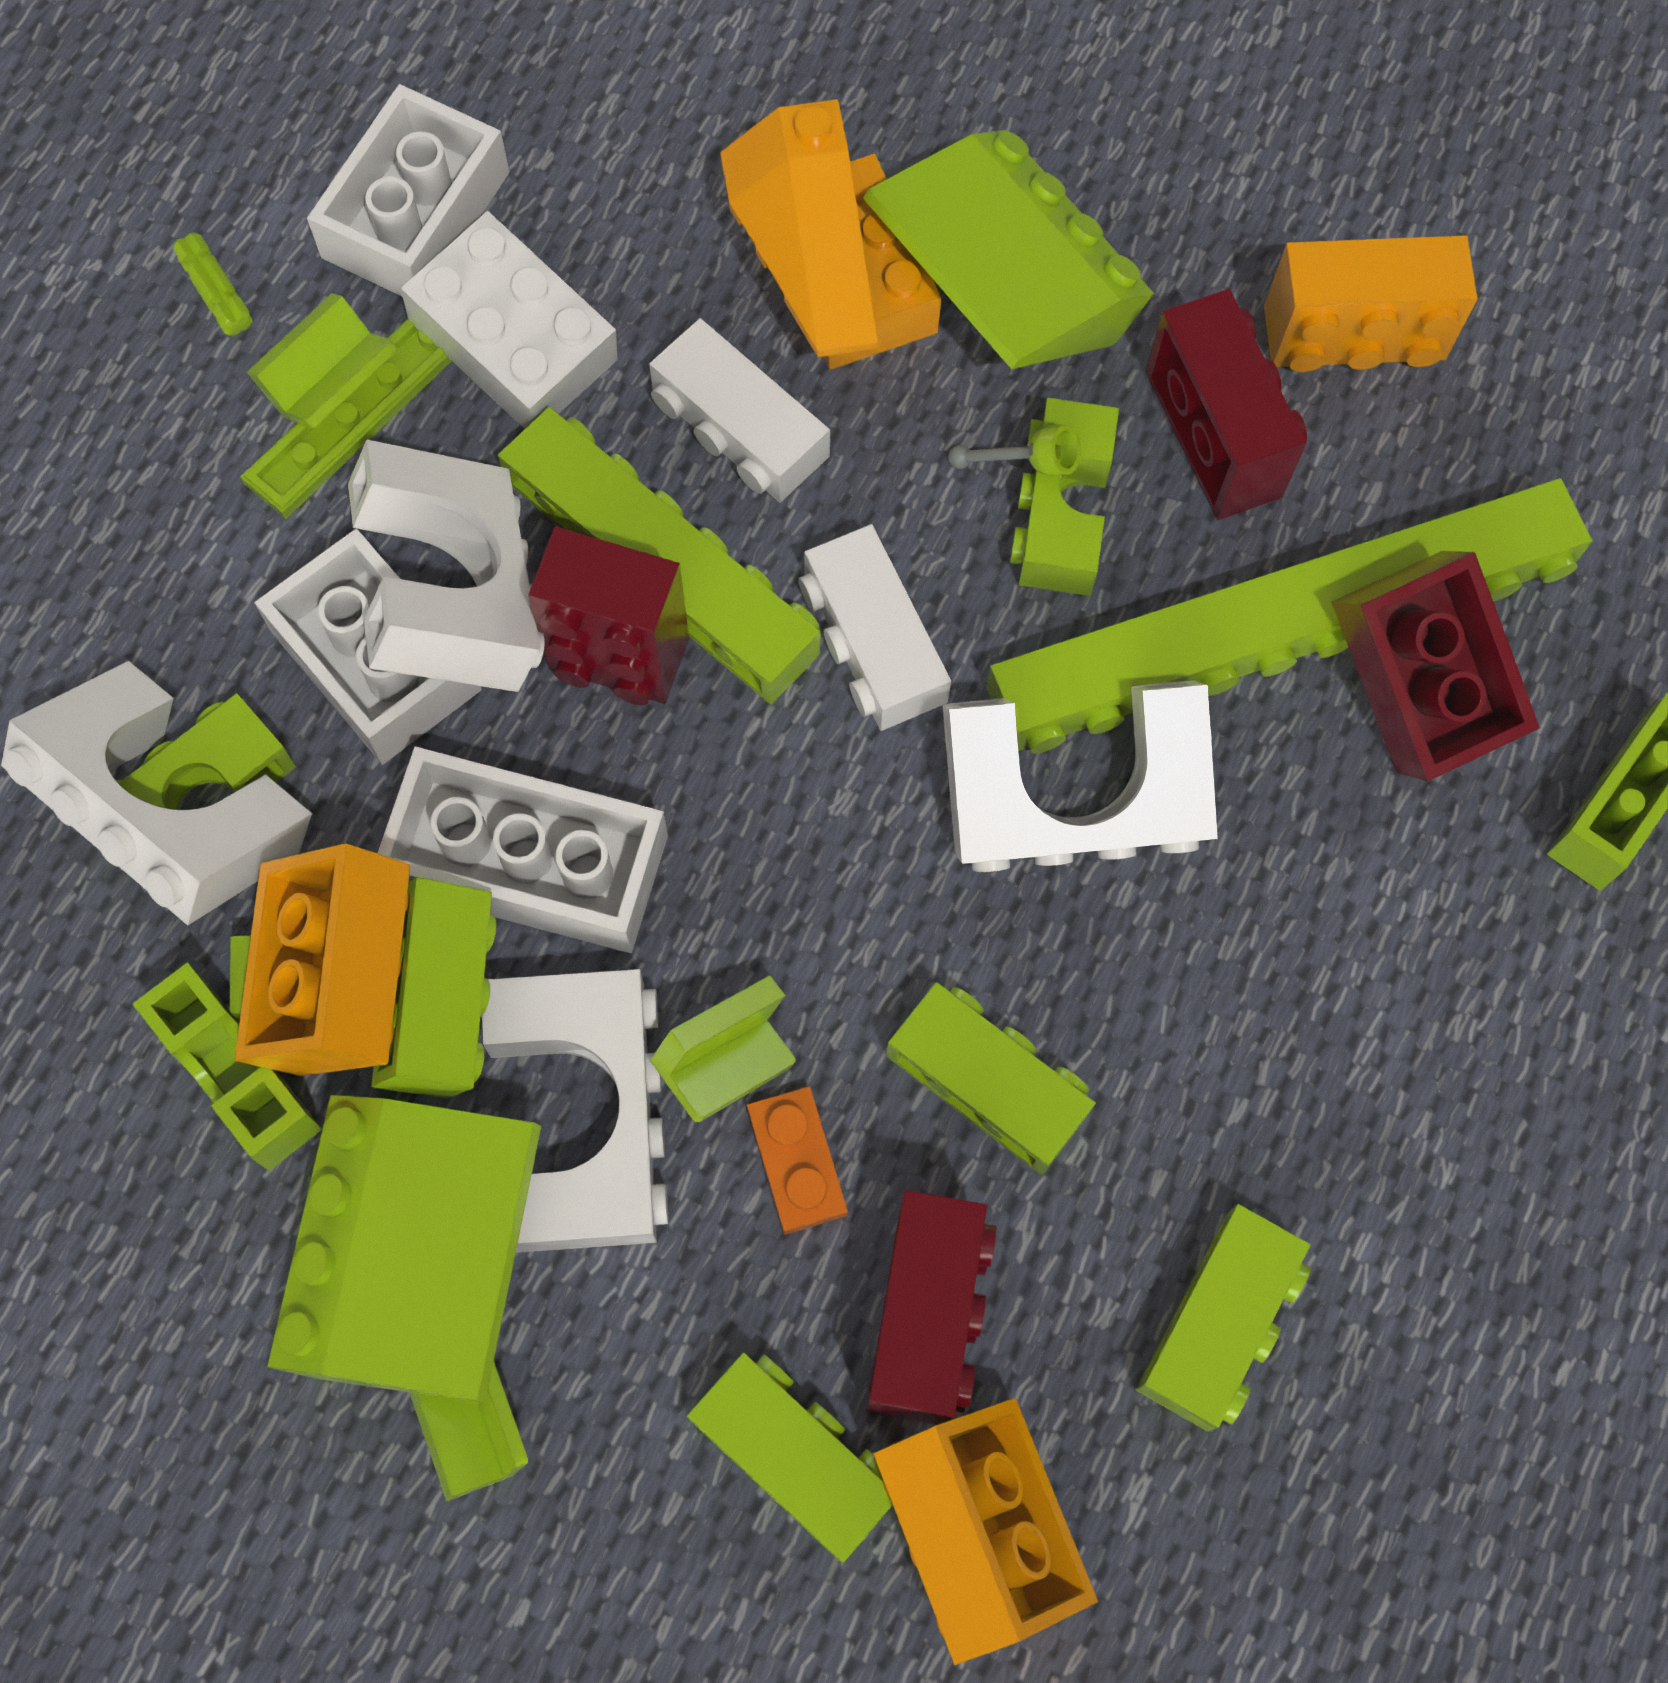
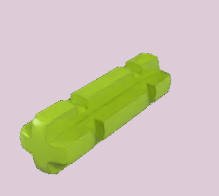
M192 232L185 238L177 239L173 245L177 259L189 274L192 283L211 313L216 317V321L224 334L235 336L241 331L249 329L253 323L249 310L241 297L235 292L236 289L215 256L209 251L210 248L203 237L198 233Z

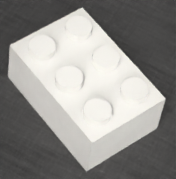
M399 84L307 217L321 258L402 296L401 287L481 217L510 173L501 131Z
M489 211L485 212L401 287L408 320L418 330L420 329L435 343L436 347L444 350L452 362L524 429L547 407H551L559 414L618 360L616 329Z
M354 529L254 603L274 637L383 765L482 689L481 686L369 669L364 618L383 576L400 578L358 529Z

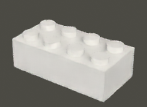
M414 747L377 854L410 864L409 882L416 877L492 892L490 914L496 918L632 954L668 833L664 811Z

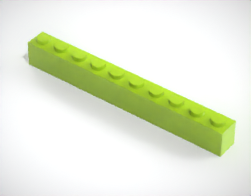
M1559 478L991 665L986 689L990 699L1006 698L1014 703L1018 751L1030 748L1031 753H1043L1061 745L1066 740L1065 735L1088 728L1090 734H1099L1120 725L1124 721L1125 715L1133 713L1131 686L1194 680L1208 686V696L1225 692L1237 685L1240 681L1239 677L1261 671L1264 677L1273 676L1295 665L1297 662L1296 658L1317 652L1320 658H1326L1346 650L1349 647L1331 602L1440 551L1475 552L1493 601H1498L1518 591L1522 587L1523 582L1541 577L1543 583H1551L1568 576L1577 569L1578 565L1576 562L1593 540L1562 479Z

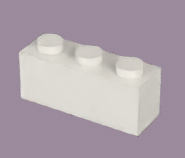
M701 318L649 363L653 390L651 396L656 405L668 417L676 419L680 415L694 427V434L697 440L709 453L714 456H719L723 453L737 465L739 476L754 492L762 494L766 490L781 503L830 457V429Z
M868 525L805 551L804 576L798 578L802 595L811 612L821 609L829 625V628L824 629L827 646L835 662L840 664L846 661L855 678L854 681L849 683L861 715L865 717L872 714L880 731L948 703L951 679L873 525Z

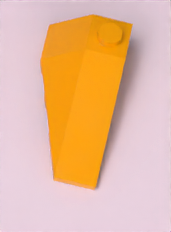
M835 99L778 107L720 152L730 211L737 223L743 225L754 243L756 255L764 268L768 267L782 290L784 302L817 357L878 349L853 177L839 101Z

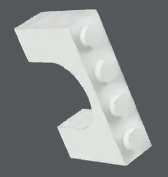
M366 440L348 483L353 528L415 539L434 545L457 559L468 570L477 587L463 589L448 588L383 576L364 618L369 669L518 692L530 669L537 668L542 660L544 634L537 630L528 597L532 584H529L526 569L528 544L525 539H521L518 523L520 499L513 494L509 469Z
M129 661L9 720L1 766L7 770L10 777L19 785L28 788L49 806L64 824L72 826L101 851L108 862L125 871L148 891L156 903L168 908L186 925H190L258 882L261 863L298 855L312 813L267 775L260 777L211 806L193 810H173L151 805L129 794L115 781L110 773L111 770L157 746L164 739L174 699Z
M1194 680L1131 686L1135 736V765L1126 788L1114 802L1094 814L1082 817L1053 815L1041 810L1030 800L1020 777L1015 707L1013 702L1002 698L943 704L953 836L957 858L962 864L972 863L973 871L993 872L1010 868V859L1035 857L1036 865L1052 866L1073 862V853L1098 851V858L1124 859L1136 856V847L1160 844L1161 852L1185 853L1198 850L1200 840L1217 839L1208 686Z
M640 969L488 979L490 982V999L487 1009L482 1015L483 1045L491 1058L544 1054H572L580 1056L600 1066L615 1082L619 1092V1115L616 1127L600 1152L589 1161L573 1169L531 1175L516 1253L657 1243L656 1225L668 1224V1199L666 1184H654L653 1158H665L663 1118H651L650 1093L662 1092L661 1076L650 1062L655 1053H648L646 1029L658 1028L656 989H644Z

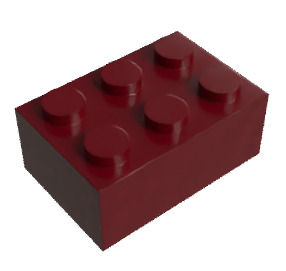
M1230 288L1162 311L1145 372L1217 521L1283 498L1306 446L1307 430L1300 413L1297 410H1290L1281 392V378L1275 363L1269 358H1264L1256 342V329L1250 313L1245 308H1239Z
M555 526L528 594L538 632L544 634V654L549 670L554 671L555 677L571 686L587 688L590 682L612 688L613 693L618 698L631 704L647 705L649 700L666 705L689 642L680 563Z
M1440 551L1331 602L1390 757L1399 774L1430 781L1540 729L1475 552Z
M904 1190L899 1210L866 1412L939 1425L953 1420L955 1412L964 1413L965 1408H969L976 1366L963 1363L966 1343L975 1344L976 1337H980L986 1306V1295L974 1293L977 1275L985 1276L987 1267H991L997 1226L985 1224L988 1204Z

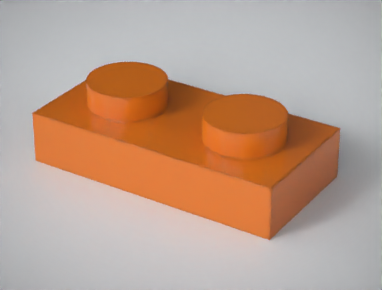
M810 1086L748 1104L747 1110L784 1235L848 1216L846 1203Z

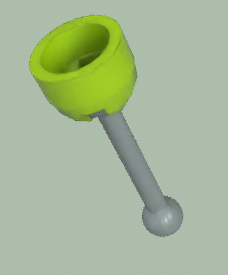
M1066 424L1052 425L1037 430L1030 439L1029 446L969 450L964 445H956L949 451L948 461L952 467L963 469L970 462L1029 458L1031 465L1042 474L1051 476L1069 475L1079 465L1081 444L1079 436L1072 426Z

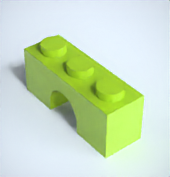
M1047 398L1043 420L1031 419L1027 446H1029V441L1037 430L1047 426L1066 424L1072 426L1079 436L1081 458L1077 469L1069 475H1045L1036 469L1035 474L1023 472L1018 509L1029 510L1027 528L1015 527L1010 563L1021 565L1020 586L1091 596L1098 572L1105 516L1085 514L1074 510L1065 502L1061 493L1077 485L1105 488L1113 459L1119 408Z
M236 693L226 702H217L209 706L199 715L196 725L175 741H167L155 747L148 754L141 767L124 780H117L116 782L129 794L146 803L161 808L178 810L183 797L191 789L201 784L219 783L227 786L235 793L264 775H267L276 783L296 768L282 744Z
M188 962L133 1003V1006L170 1054L188 1070L213 1102L211 1107L250 1158L266 1170H272L322 1130L321 1126L278 1071L234 1061L239 1022L230 1014V1010L209 983Z

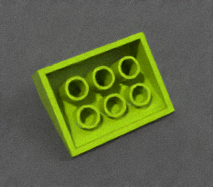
M1002 130L971 134L871 187L863 199L1011 369L1114 345L1154 295L1153 291L1140 278L1141 273L1138 267L1128 258L1119 255L1102 236L1103 230L1101 226L1090 216L1081 213L1065 195L1064 185L1053 175L1044 172L1028 154L1029 148L1027 144L1016 134Z
M330 1095L267 1367L326 1381L486 1402L541 1125L533 1122L384 1098Z

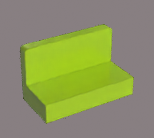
M331 293L247 371V374L282 416L309 428H315L396 352L397 348L390 339L370 333L343 296Z
M770 975L671 1029L651 1058L650 1062L695 1122L705 1120L788 1071L795 1063L794 1055L767 1021L786 996Z
M494 1362L486 1402L409 1392L446 1502L512 1477L528 1464V1457Z

